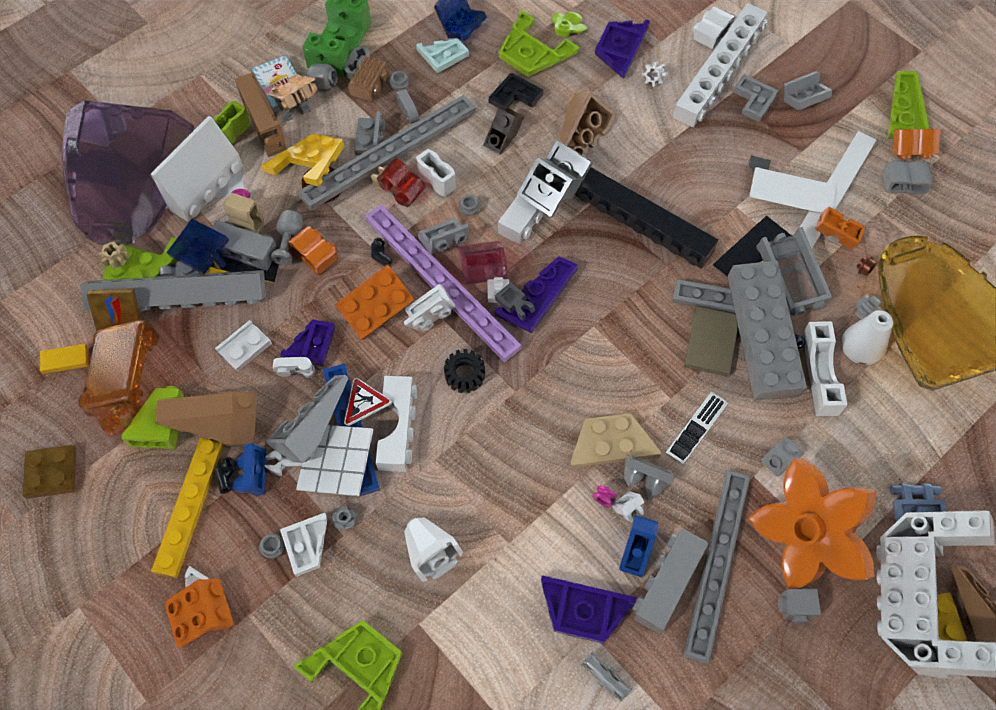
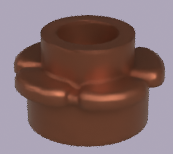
M872 256L868 258L863 257L857 264L858 274L862 273L868 276L873 271L877 262L873 260Z

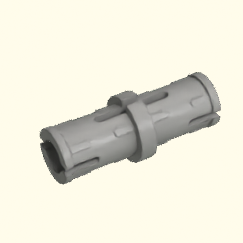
M593 652L581 664L599 681L598 684L601 687L604 685L620 702L630 692L631 688L614 673L615 670L612 667L609 669Z

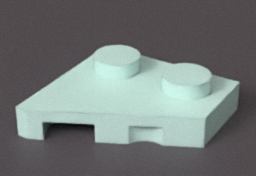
M459 39L435 41L434 45L423 46L422 43L416 45L417 51L437 73L469 56V50Z

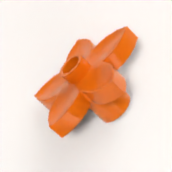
M803 458L792 459L783 481L786 502L765 505L757 509L748 518L755 529L765 538L786 544L781 566L788 588L798 589L812 584L821 577L826 567L836 575L851 580H867L875 577L870 551L855 532L857 527L864 524L870 517L875 506L877 491L864 487H847L829 493L825 478L813 464Z

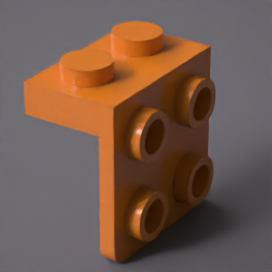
M197 579L165 602L166 612L178 648L187 646L208 631L228 630L234 626L220 579Z

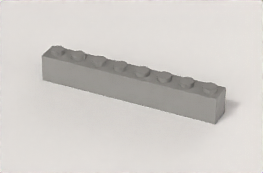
M264 270L96 280L80 284L84 311L91 310L87 298L89 290L134 289L139 311L150 310V306H159V309L173 308V305H181V308H190L198 303H203L204 307L215 306L217 302H225V305L239 304L238 301L246 300L247 304L260 303V300L266 297Z

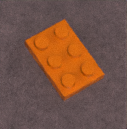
M386 265L337 302L335 306L359 338L364 340L413 303L415 299L391 267Z

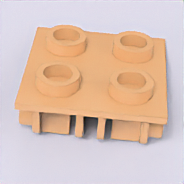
M296 74L288 79L289 82L286 84H279L271 89L272 92L267 95L282 100L280 102L282 109L289 110L297 105V103H301L300 98L304 101L306 98L314 95L318 88L314 83L311 84L315 78Z

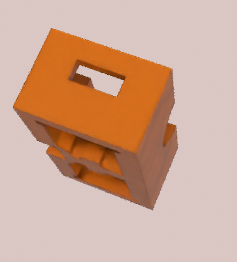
M827 207L821 213L815 230L826 236H835L839 239L838 243L853 249L860 243L865 226L852 219L847 221L843 219L844 215Z

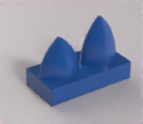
M254 443L244 445V453L235 461V464L243 469V474L231 483L233 490L241 493H250L255 496L265 495L266 449Z

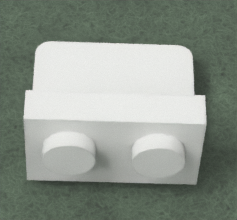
M438 284L405 308L409 316L404 321L406 327L420 332L426 331L434 325L433 322L451 314V310L456 306L443 285Z

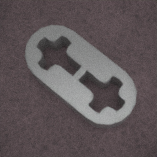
M356 47L350 54L344 66L348 79H352L356 72L355 67H359L364 56H370L369 50L366 47Z
M403 89L395 92L398 104L408 123L418 121V111L407 90Z

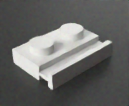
M249 320L215 349L238 373L267 349L272 342Z

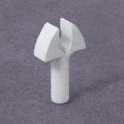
M276 450L265 456L266 461H279L276 465H265L266 470L277 476H282V470L285 467L302 466L303 464L292 462Z

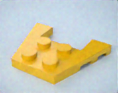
M313 133L263 163L261 168L264 173L277 175L289 163L310 167L311 169L303 176L305 183L319 187L323 183V175H327L330 171L329 165L337 160L345 145L342 139Z

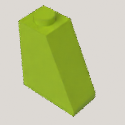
M174 386L155 388L126 428L121 439L129 447L175 449L179 431L156 424L157 400L184 397L182 392Z

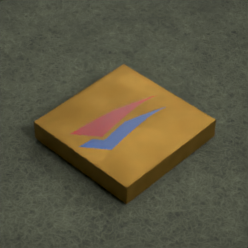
M134 289L89 290L87 292L97 333L142 331L143 324Z

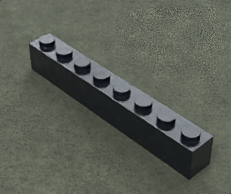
M590 167L575 193V196L579 197L583 202L593 205L600 212L610 215L619 223H624L636 233L643 234L655 244L662 245L671 253L681 256L690 264L701 269L717 246L719 239Z

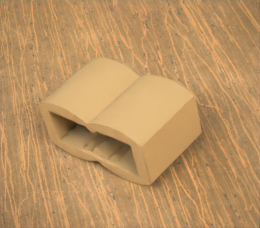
M231 193L230 197L226 198L224 209L227 216H229L230 223L242 229L248 228L254 233L259 234L264 226V217L260 213L258 202Z

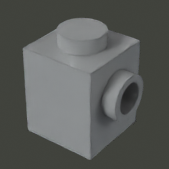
M786 589L778 599L779 611L783 612V619L792 620L794 624L808 623V620H814L820 616L818 589Z

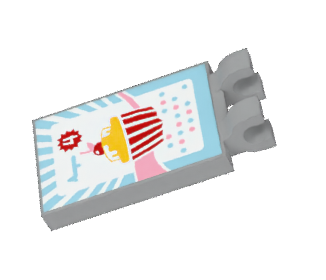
M285 54L250 68L251 72H254L273 112L280 111L285 122L293 119L289 112L290 109H282L280 105L282 100L267 95L272 92L271 89L279 84H286L289 82L288 79L297 74L288 56ZM310 97L304 101L300 98L301 103L298 105L303 114L311 112L308 106V99Z

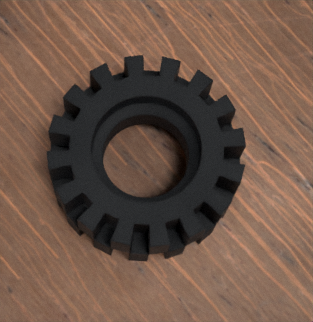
M463 349L464 353L456 350V355L451 353L449 355L450 359L447 358L445 361V380L448 386L451 385L452 390L455 391L457 388L458 393H462L463 390H466V393H470V389L476 391L477 385L481 387L482 380L484 381L485 379L483 359L481 360L479 354L475 355L473 350L470 353L467 352V349ZM461 365H469L474 371L470 377L462 378L456 374V370Z

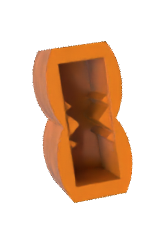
M941 129L894 130L892 154L899 155L898 159H911L912 155H919L921 159L932 158V154H939Z
M307 226L288 241L291 250L317 275H320L338 260L337 248L333 243H327L323 240V235L316 228L313 230Z

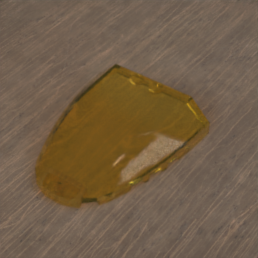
M908 236L890 243L884 249L878 263L880 289L885 312L893 319L891 331L896 344L918 385L934 391L996 371V287L986 279L987 274L984 271L979 273L970 266V260L946 243L939 245L930 242L927 236Z

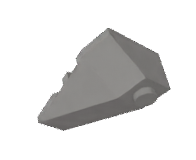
M335 375L314 394L313 398L315 400L313 402L302 405L297 410L298 416L290 422L285 420L265 443L292 462L304 463L309 461L315 453L314 450L320 444L348 377L346 375Z

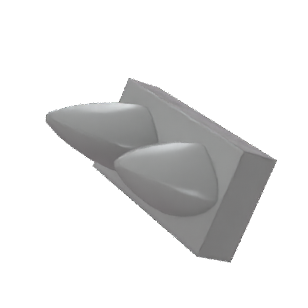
M627 454L624 461L626 465L624 470L625 481L630 487L640 482L646 474L645 490L649 500L658 496L665 489L667 483H672L674 474L671 471Z

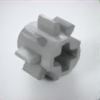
M865 295L855 304V307L858 309L855 315L861 320L874 311H884L880 307L884 302L876 295H873L871 298Z

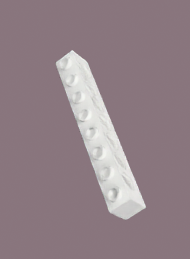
M749 3L746 4L676 103L672 118L693 128L698 121L701 122L703 120L707 107H712L716 94H721L725 81H730L733 70L739 68L742 57H746L749 53L750 45L755 44L759 37V32L765 30L768 23L766 21L767 11Z

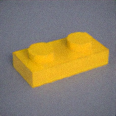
M951 592L937 594L939 638L942 641L968 642Z

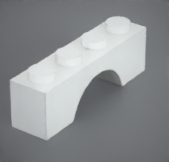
M832 321L809 322L802 333V337L805 339L804 349L816 416H839L847 407L844 384L838 382L834 372L833 352L836 340Z
M384 376L383 395L391 400L392 403L388 408L396 412L399 416V422L391 435L378 440L376 466L378 471L406 472L407 464H411L412 450H408L409 442H413L414 428H410L411 420H415L416 408L412 406V401L417 399V385L413 384L412 377Z

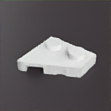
M326 513L280 529L296 577L320 568L328 520Z

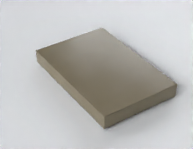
M700 306L695 307L684 367L729 377L738 328L736 314Z

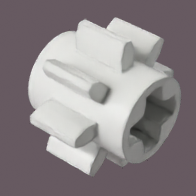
M654 61L653 67L649 64L645 66L647 71L642 73L647 79L645 83L652 82V86L655 87L657 86V81L661 84L665 82L663 77L668 75L663 69L665 64L658 66V61ZM653 71L658 73L657 77H655V75H652Z

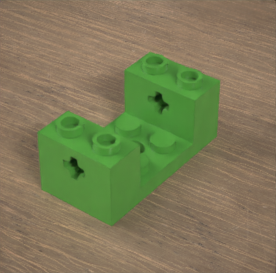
M368 0L326 1L325 7L328 17L326 27L321 35L310 32L302 46L307 68L310 69L313 64L327 63L336 70L337 76L344 77V66L354 48L359 47L371 24Z

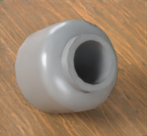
M327 63L311 65L306 74L307 77L315 78L311 84L314 83L318 90H330L337 82L336 70Z

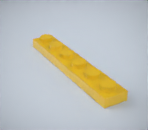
M199 438L154 561L152 573L178 578L224 448L222 442L210 438L208 440Z

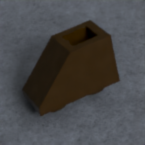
M498 108L483 146L498 154H502L517 135L525 116L510 108Z

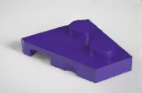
M313 319L305 327V330L294 338V343L287 350L283 349L281 351V358L306 357L310 359L313 365L324 366L335 331V324Z

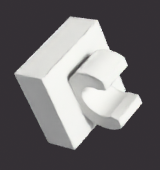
M494 277L493 280H487L488 303H498L495 301L494 296L509 284V279Z
M631 491L612 504L614 511L623 515L629 522H633L632 511L635 510L639 515L644 514L643 508L640 506L644 503V500L640 494Z

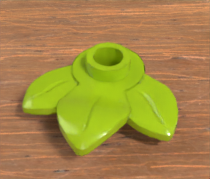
M557 12L552 17L556 34L561 37H568L572 32L583 33L587 30V27L581 24L582 16L579 13L569 12L563 15Z

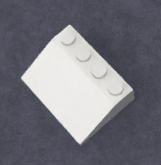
M208 116L151 173V176L169 210L190 222L208 202L212 201L219 190L224 188L228 181L240 171L243 164L238 152L213 118Z

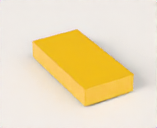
M86 344L40 351V372L42 374L89 367L88 346Z

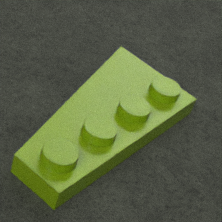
M897 71L895 75L888 139L894 138V130L930 129L917 71Z

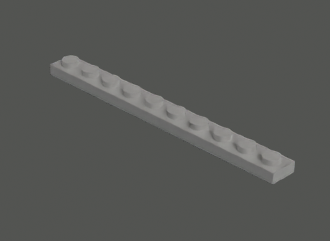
M464 95L460 96L323 176V183L319 187L308 185L298 191L299 197L310 210H313L372 173L378 171L379 166H387L474 114L476 107Z

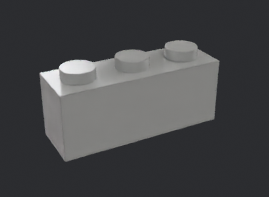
M218 220L215 221L204 240L210 252L266 271L272 263L270 258L272 252L278 250L275 240L271 236L266 234L260 235L248 228L242 229L230 222L224 223Z

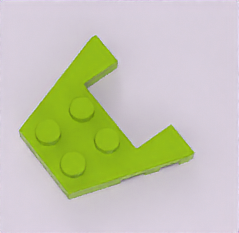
M521 10L517 21L512 26L511 33L506 37L499 51V58L525 76L530 77L578 54L579 46L565 39L552 50L526 33L535 24V18Z
M114 221L109 243L115 241L118 246L123 244L127 249L126 252L129 258L126 259L125 266L113 270L111 265L105 267L103 279L161 277L160 267L175 265L179 261L178 257L184 251L187 253L191 245L187 241L172 237L162 255L131 247L126 244L134 232L133 227Z
M361 620L337 636L329 644L322 648L320 647L303 661L297 662L293 667L313 683L326 665L332 662L369 693V696L358 710H381L403 653L364 620Z

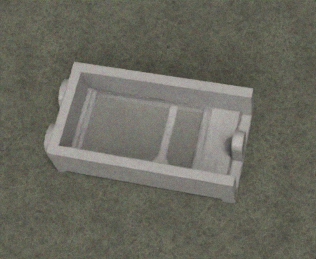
M803 227L798 228L795 234L786 237L785 233H781L776 236L774 241L768 242L767 237H763L756 246L757 250L760 251L764 262L778 261L790 315L799 316L805 313L806 310L813 308L816 311L826 307V303L832 298V295Z

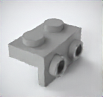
M817 71L784 84V102L797 110H803L810 105L821 103L823 100L832 97V89L820 83V73Z
M454 218L419 231L418 238L432 255L466 242L468 240L469 226L467 224L461 226Z

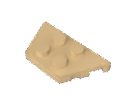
M631 413L587 418L584 420L570 467L576 468L624 462L627 454L640 459L660 457L661 453Z

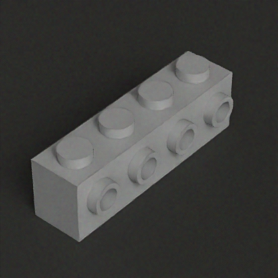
M681 528L678 535L672 534L666 545L670 547L667 556L662 553L655 566L659 568L656 577L650 575L644 586L648 592L644 599L639 596L632 609L636 612L633 620L659 635L663 632L709 544L707 541Z

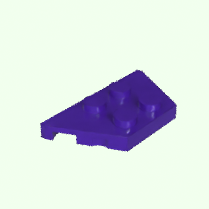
M644 20L643 24H633V21L608 22L595 48V55L620 77L625 79L649 28L650 20Z
M542 575L541 584L553 631L602 644L609 638L637 599L634 596Z

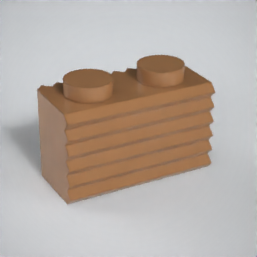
M364 56L348 84L350 95L373 102L374 97L380 93L382 83L386 82L389 76L386 62L371 58L370 56Z

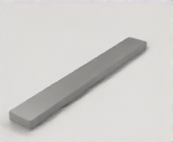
M728 469L723 481L682 656L706 665L709 664L751 477Z

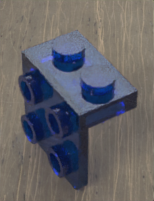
M439 0L434 5V9L448 39H459L460 41L468 39L470 34L479 28L481 23L487 18L485 11L471 10L467 0Z

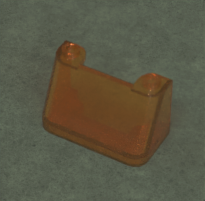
M137 319L101 328L94 334V347L84 391L79 397V406L87 416L134 418L142 408V405H139V396L143 397L140 384L147 351H152V346H157L159 335L147 319Z

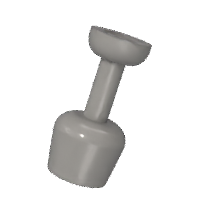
M285 210L278 220L276 229L283 237L280 249L273 251L270 257L277 264H292V255L288 252V241L302 231L303 217L298 212Z

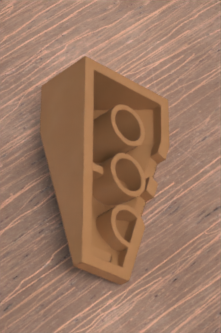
M591 91L575 93L566 111L559 141L585 157V153L597 144L596 141L609 131L616 113Z

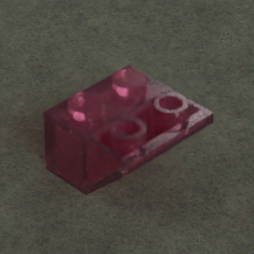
M500 240L458 246L464 285L487 282V280H493L494 277L507 279L506 257Z

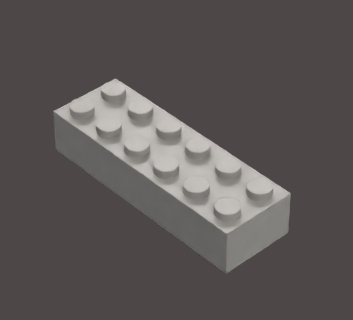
M778 261L733 265L728 274V281L754 401L799 396L807 386Z

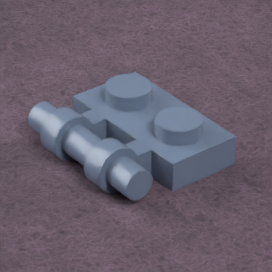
M900 483L899 485L890 486V494L900 495L901 499L893 501L896 522L905 513L947 512L945 500L934 499V495H941L940 486H932L930 483H921V485ZM912 495H921L923 499H913Z

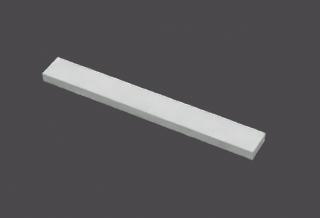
M860 131L857 132L827 183L837 186L833 209L836 210L877 139ZM809 211L800 226L803 227L811 248L814 247L821 235V232L815 230L821 213Z

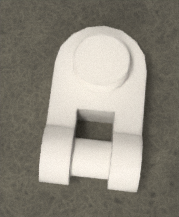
M287 357L273 360V371L278 376L288 377L291 374H303L306 378H311L316 373L315 367L310 359L306 357Z

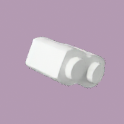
M713 7L710 11L707 10L702 21L697 22L693 28V40L714 49L731 27L734 16L716 7Z
M427 149L416 157L420 178L426 183L432 184L436 193L446 197L456 189L453 168L447 163L442 162L434 151Z

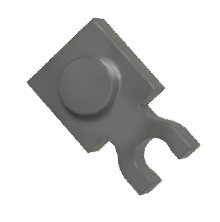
M511 282L494 296L495 301L509 313L514 310L517 311L518 317L522 321L526 318L523 312L524 309H528L531 313L535 311L534 305L529 301H525L526 295Z

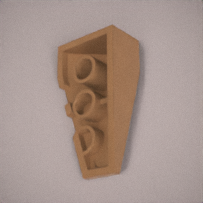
M227 392L157 400L156 424L181 432H191L207 440L208 438L217 440L226 446L244 447L245 444L254 443L256 422V393Z
M955 565L951 569L977 642L996 643V603L989 601L987 598L989 596L988 591L965 566Z

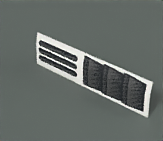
M711 392L666 453L684 464L725 409L728 402Z

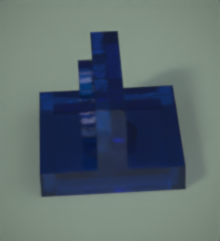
M191 219L166 253L173 259L205 274L211 265L220 270L224 268L226 262L221 257V251L229 239L226 235Z

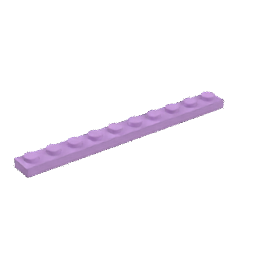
M382 204L365 215L366 221L432 289L438 284L443 285L456 306L453 310L504 363L521 350V344Z

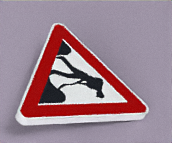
M355 378L344 423L350 426L388 407L392 402L360 379Z

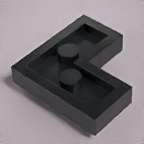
M511 72L488 97V103L497 108H508L517 99L533 107L543 96V89Z

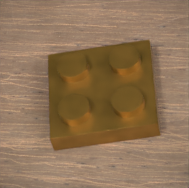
M74 445L25 451L22 496L28 499L75 492L76 447Z

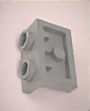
M381 111L376 112V118H358L354 147L355 155H361L384 141L382 131L386 129V121L382 119Z

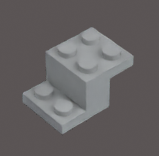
M556 140L547 158L537 157L516 195L548 216L554 217L562 201L573 198L593 162L561 141Z

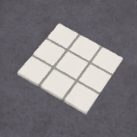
M327 425L319 446L314 450L313 457L302 464L296 490L359 496L373 429Z

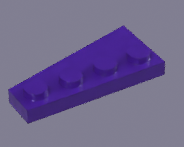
M559 256L544 268L534 281H529L524 285V289L521 292L526 295L525 301H529L534 305L535 311L531 313L528 309H524L523 312L526 318L523 321L518 317L517 311L514 310L509 313L500 306L494 311L495 316L527 332L533 333L578 270V265Z

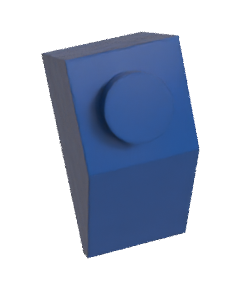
M638 515L634 516L619 566L620 571L643 578L657 534V521Z

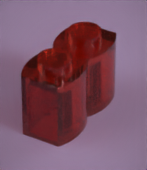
M396 157L376 178L379 186L384 191L391 192L395 201L406 207L410 206L426 188V184Z

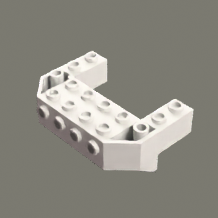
M989 511L905 513L880 537V545H877L876 549L877 559L881 561V570H877L878 585H881V595L877 596L878 610H881V620L877 622L878 635L882 636V639L917 674L948 679V675L996 677V643L942 641L938 636L936 557H943V546L995 545L994 521Z

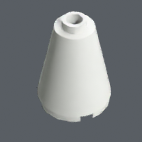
M878 310L847 328L842 335L841 344L845 355L855 363L861 362L867 363L866 365H872L879 362L887 351L893 326L892 317L887 312Z

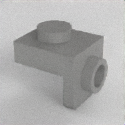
M786 437L762 458V462L779 477L789 467L792 459L800 458L804 453L795 442Z

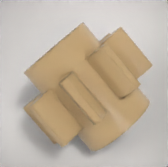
M115 241L104 244L102 252H99L102 258L101 262L105 267L111 265L113 270L125 266L126 259L129 258L126 252L127 249L123 244L118 246Z

